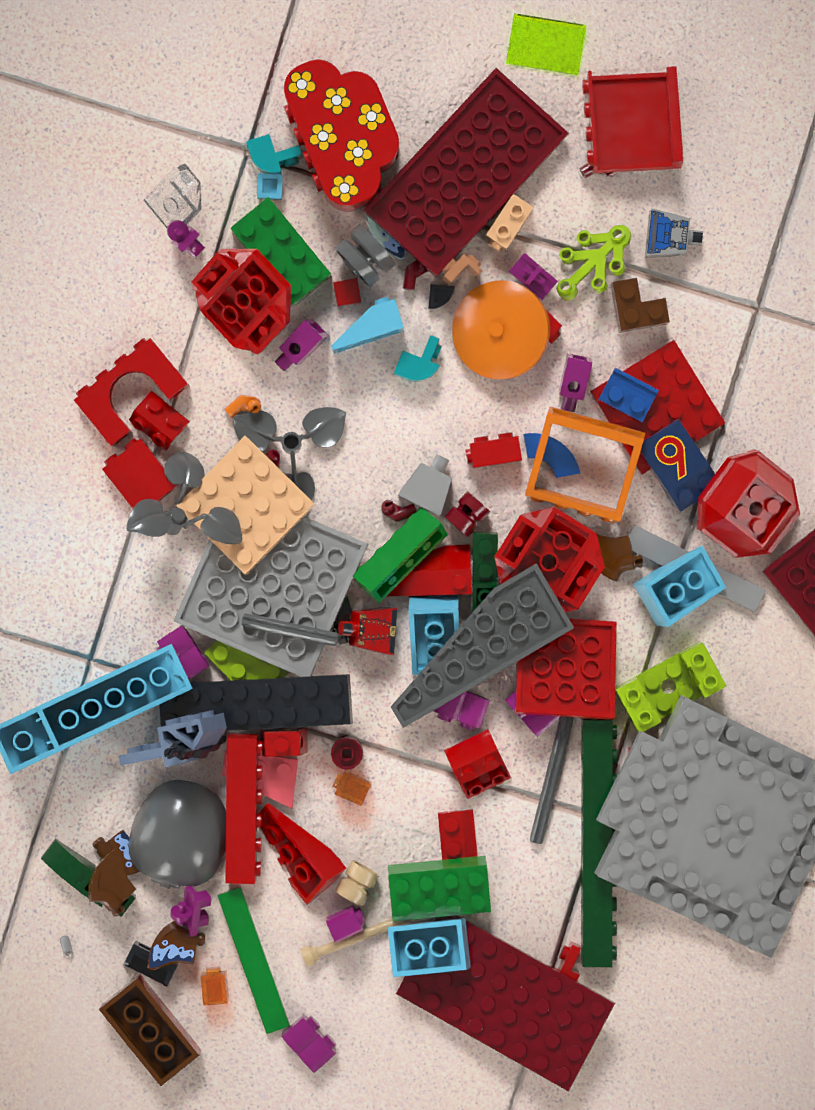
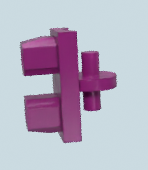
M174 220L167 226V235L173 240L171 243L182 253L186 250L195 258L204 250L205 247L196 239L200 234L189 225L187 226L183 221Z
M526 253L508 271L520 283L535 293L540 300H543L558 283L552 275Z
M192 886L185 887L183 902H179L178 905L171 908V918L176 921L177 925L187 926L191 937L198 935V927L206 926L209 923L208 913L205 909L201 910V908L211 906V896L206 890L196 892Z

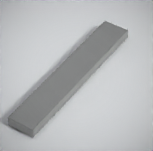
M633 525L629 533L633 552L661 566L689 552L636 525ZM713 564L726 586L718 594L756 612L766 590Z

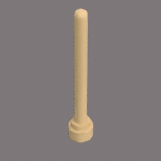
M391 918L363 929V931L338 943L332 941L317 948L308 945L300 948L306 967L316 964V961L320 960L319 957L388 931L390 926L403 925L412 920L393 921Z

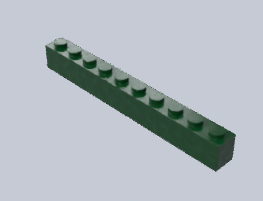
M581 719L582 967H612V961L617 960V947L612 946V936H617V922L612 921V911H617V897H612V887H617V885L598 877L594 873L615 829L596 820L617 778V774H613V764H617V749H613V739H617V725H613V720Z

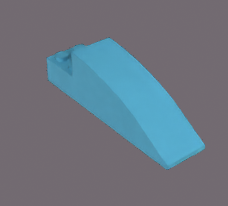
M172 644L1 723L0 754L9 773L13 774L193 689Z

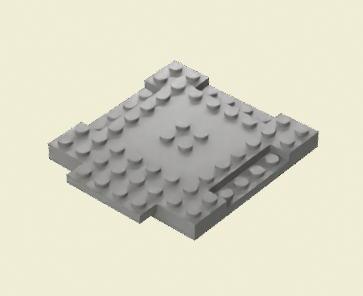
M680 695L659 739L639 730L596 820L615 829L594 873L600 878L636 895L643 896L772 958L793 915L791 910L815 862V760Z

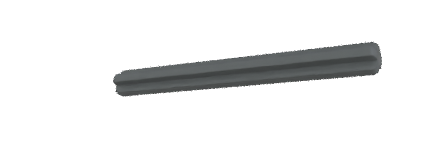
M560 717L530 835V841L536 844L543 843L574 717Z

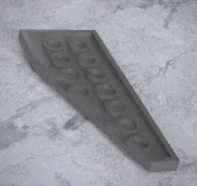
M537 563L495 587L391 705V709L402 728L574 628Z

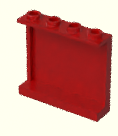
M677 66L667 67L666 72L592 76V71H588L586 80H582L583 95L587 94L588 103H584V117L589 118V127L585 128L586 142H591V150H587V163L592 165L593 173L681 169L684 160Z

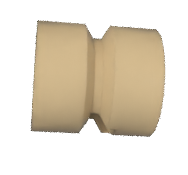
M352 860L345 871L347 878L340 880L335 891L347 900L363 906L369 895L367 888H373L379 874L367 866Z

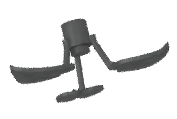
M322 407L310 411L302 421L304 430L308 432L306 435L288 432L283 437L272 436L277 429L276 421L271 414L261 410L258 413L248 412L236 415L233 418V424L239 440L247 436L261 451L268 448L270 440L281 442L283 450L290 454L292 474H285L312 500L315 492L314 480L309 473L301 472L297 474L295 454L302 447L301 441L310 437L318 447L328 448L335 445L343 434L346 412L333 407Z
M180 451L169 457L164 466V473L167 479L175 485H182L176 505L182 502L187 486L198 488L203 483L202 479L205 477L204 468L200 461L192 454ZM145 499L134 506L127 521V531L151 537H160L166 533L176 535L181 531L182 527L187 529L189 525L204 519L200 528L210 539L234 545L241 544L242 542L241 527L237 516L231 510L224 507H214L210 510L209 515L203 513L186 521L187 517L184 510L176 505L168 512L163 511L161 503L157 500Z

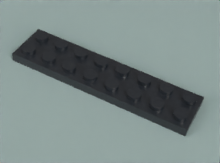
M350 674L190 682L193 689L159 704L161 727L166 726V720L211 710L214 711V715L224 713L226 730L353 724Z

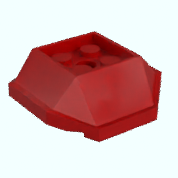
M221 249L191 281L193 290L196 291V299L200 311L235 348L248 350L259 355L290 323L291 285L258 249Z
M756 449L727 457L698 497L699 519L697 520V529L735 558L771 554L800 515L794 479ZM754 502L753 509L749 511L750 505Z
M556 507L521 514L494 556L500 584L537 563L565 612L580 608L605 568L596 532ZM548 554L555 558V565L551 569H546L542 565L543 557Z

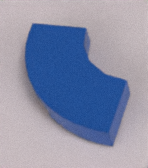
M525 433L523 436L527 458H535L541 434ZM549 436L542 461L552 468L555 477L580 474L577 461L570 450L560 441Z

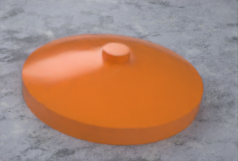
M491 281L474 288L460 302L453 318L452 337L459 357L472 371L486 378L512 379L527 373L540 361L548 346L550 322L543 303L530 289L511 281Z

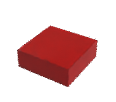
M357 278L333 282L337 307L362 303Z

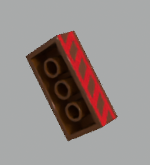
M141 974L105 1001L99 1008V1011L160 1086L195 1060L201 1053L200 1047Z

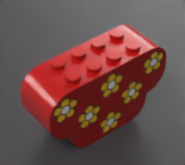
M311 60L296 66L289 72L284 82V94L287 102L284 109L289 123L295 122L297 127L293 131L299 147L304 145L306 149L302 153L308 169L313 168L316 173L312 177L317 191H323L328 203L340 211L352 212L368 206L380 193L381 173L392 168L399 155V137L377 83L371 76L359 71H351L341 75L332 63L325 60Z

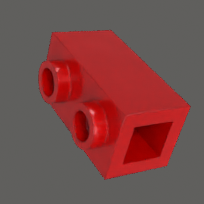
M512 432L498 434V439L489 440L488 436L474 438V443L469 444L470 449H465L467 464L472 463L473 468L522 461L519 436L513 437Z

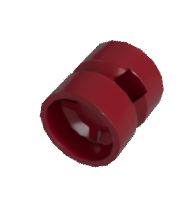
M466 491L458 500L459 506L452 507L444 517L466 537H469L477 528L476 522H482L491 511ZM471 509L470 516H467L465 513Z
M346 735L335 741L331 750V758L337 767L345 770L354 769L361 762L363 747L357 738Z

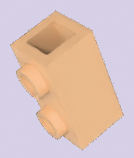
M513 194L486 234L485 238L489 240L487 244L497 251L501 249L506 251L534 207Z

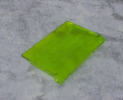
M514 13L506 64L578 75L587 25Z

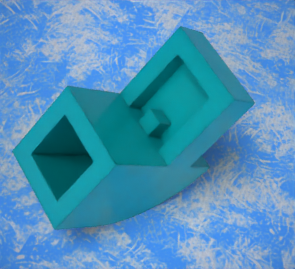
M270 134L246 141L254 165L264 174H282L280 165L285 164V167H290L298 164V159L303 158L299 145L275 153Z
M430 335L422 357L403 350L394 375L411 382H422L431 378L439 368V365L431 362L432 358H438L442 348L438 344L440 338Z

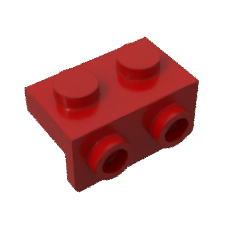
M153 391L142 400L129 418V421L138 431L144 432L152 439L154 444L165 450L170 448L173 441L190 422Z

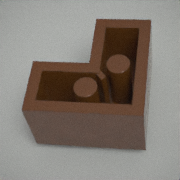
M637 278L611 283L619 333L670 323L666 298L641 302Z

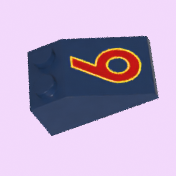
M676 419L643 441L640 453L672 505L681 512L697 502L698 497L715 473L679 419Z

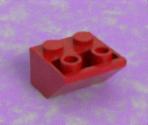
M488 729L444 750L467 799L511 779Z

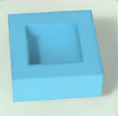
M258 173L257 199L269 197L271 200H282L283 174Z

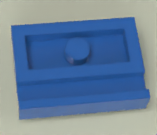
M615 367L598 400L642 423L659 390Z

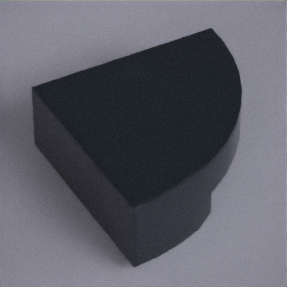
M430 284L428 309H437L444 306L451 299L455 286Z

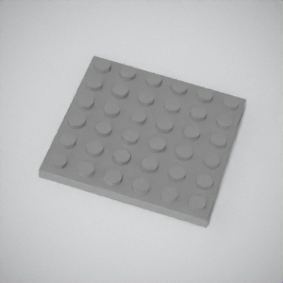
M304 516L245 575L209 539L174 622L298 676H311L325 644L242 626L243 615L247 613L331 631L354 579L353 575L359 568L369 544Z

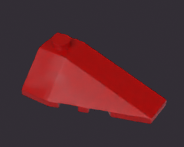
M445 545L432 550L387 596L472 594L470 545Z
M266 804L259 814H262L261 829L269 844L275 845L280 855L277 858L280 865L285 864L291 876L288 878L291 886L308 905L331 886L347 868L332 849L271 804Z

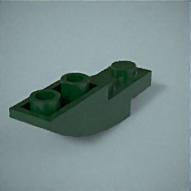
M473 532L472 613L487 595L498 586L497 568L494 559L498 551V532Z
M55 838L41 856V860L68 884L89 899V883L96 865ZM134 893L121 903L125 910L119 914L120 917L123 916L136 899ZM94 902L100 907L103 906L100 902Z

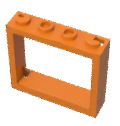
M549 407L525 496H529L530 500L538 503H543L544 501L553 503V506L559 509H575L577 513L584 516H591L593 514L600 516L606 522H620L645 433ZM552 424L634 446L616 509L535 486Z

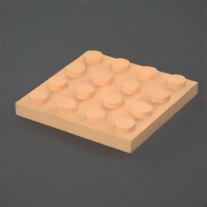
M244 436L202 479L203 483L201 486L193 488L183 498L182 502L176 506L184 510L190 520L203 513L209 515L210 510L214 507H224L235 513L241 527V544H225L213 539L210 540L247 575L316 504L247 436ZM204 519L194 523L200 530V525Z

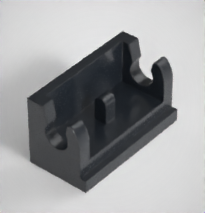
M136 940L123 965L167 987L179 963L167 965L156 970H149L148 957L151 947Z

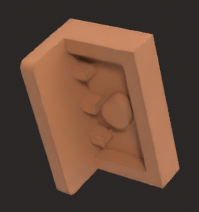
M463 254L457 262L452 259L442 271L445 274L442 280L449 286L465 268L477 277L482 272L479 268L481 263L471 254L468 257Z

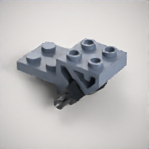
M211 710L166 720V726L157 728L160 742L128 748L127 754L119 756L120 765L163 757L165 767L206 758L210 752L218 750L221 744H224L227 740L226 735L223 734L227 728L224 713L214 715V711Z

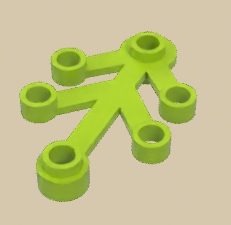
M616 225L608 233L590 234L587 230L580 231L577 235V241L582 247H589L591 244L597 243L605 244L600 249L573 251L571 248L566 247L560 251L559 257L564 264L586 261L569 279H562L558 283L556 290L561 299L565 301L574 299L578 294L577 285L595 267V277L591 281V286L597 293L606 291L608 287L606 282L607 255L612 251L614 259L609 263L610 271L615 276L624 273V248L630 244L632 237L628 227ZM588 236L586 241H581L583 237ZM570 253V257L565 259L564 256ZM616 265H621L619 269L614 270ZM603 282L602 286L596 287L597 283ZM569 285L568 289L562 290L565 286Z

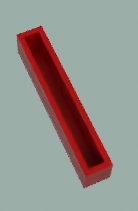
M229 733L227 737L225 884H255L257 876L261 877V862H257V853H261L262 838H257V828H262V814H257L258 804H262V790L258 789V780H262L263 766L258 765V756L263 755V741H258V734Z

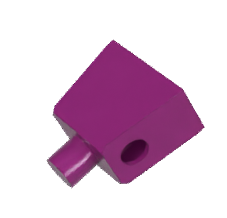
M313 318L305 320L279 347L283 353L275 360V363L283 371H286L293 363L295 365L303 363L329 335ZM296 344L300 346L299 353L295 350Z
M567 353L559 387V395L563 396L562 410L575 412L577 401L584 400L593 363L591 358ZM571 382L578 383L576 389L569 388Z

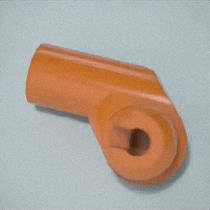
M240 395L224 410L233 418L241 410L258 413L262 406L258 398Z

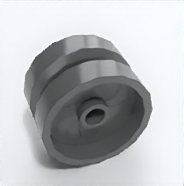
M359 224L350 232L352 240L358 247L356 248L351 242L343 239L334 249L352 273L371 288L379 280V274L372 265L374 264L382 272L387 273L396 263L382 245Z

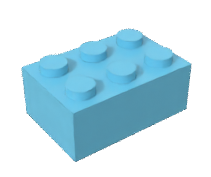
M465 918L388 927L393 977L459 971L471 968Z

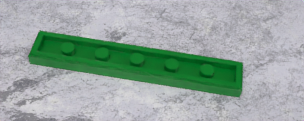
M241 886L218 894L219 902L266 1034L289 1027L290 1023Z

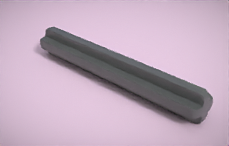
M247 613L242 618V626L332 646H336L339 639L338 633Z

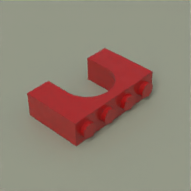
M145 338L141 339L133 346L135 350L130 355L123 354L114 362L116 365L109 372L107 369L103 370L95 377L97 381L90 387L85 385L76 392L78 397L74 399L75 403L112 447L132 433V430L116 412L112 403V391L120 378L130 373L145 374L156 383L170 401L189 386L187 381L151 338L147 341Z

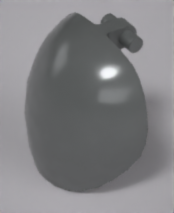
M171 780L162 783L148 795L135 815L129 837V855L133 865L140 872L151 877V881L160 883L161 887L168 889L170 887L180 889V886L204 884L217 872L226 853V809L221 799L209 788L194 782Z

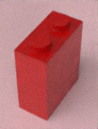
M135 438L129 441L123 447L125 451L119 456L116 453L104 461L106 466L102 468L132 508L138 502L145 499H153L159 502L179 486L167 479L163 464L141 438L138 441Z

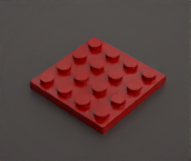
M672 340L623 371L659 390L642 423L598 400L608 381L590 391L609 423L644 432V440L676 419H679L694 442L725 424V421L675 340ZM622 443L631 458L634 446ZM640 453L636 467L642 475L649 471L650 467Z
M570 619L574 626L572 630L517 661L515 714L613 720L615 718L617 621Z

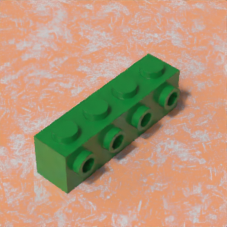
M421 507L410 516L408 521L399 530L392 534L391 538L382 547L375 551L374 555L365 564L357 569L353 578L363 591L380 603L448 534L442 523Z

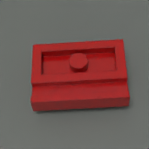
M473 809L438 812L442 860L478 856Z

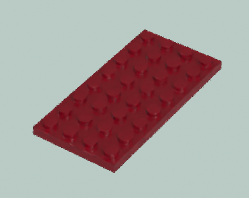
M495 68L368 204L363 212L437 278L447 264L466 247L511 196L564 141L569 132L500 70Z
M459 915L436 917L434 921L461 919L463 917ZM466 920L471 968L404 977L396 992L398 996L568 1092L616 1004L614 1001Z

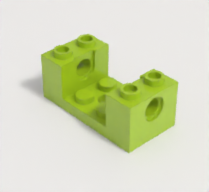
M698 641L615 687V693L637 732L639 730L644 732L659 724L661 718L673 712L680 695L694 701L700 697L706 698L727 685L704 643ZM667 679L672 680L675 684V688L671 693H664L661 689L662 682Z

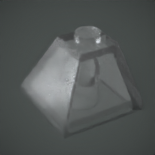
M184 163L168 172L143 201L166 228L174 220H181L188 225L202 210L201 182Z

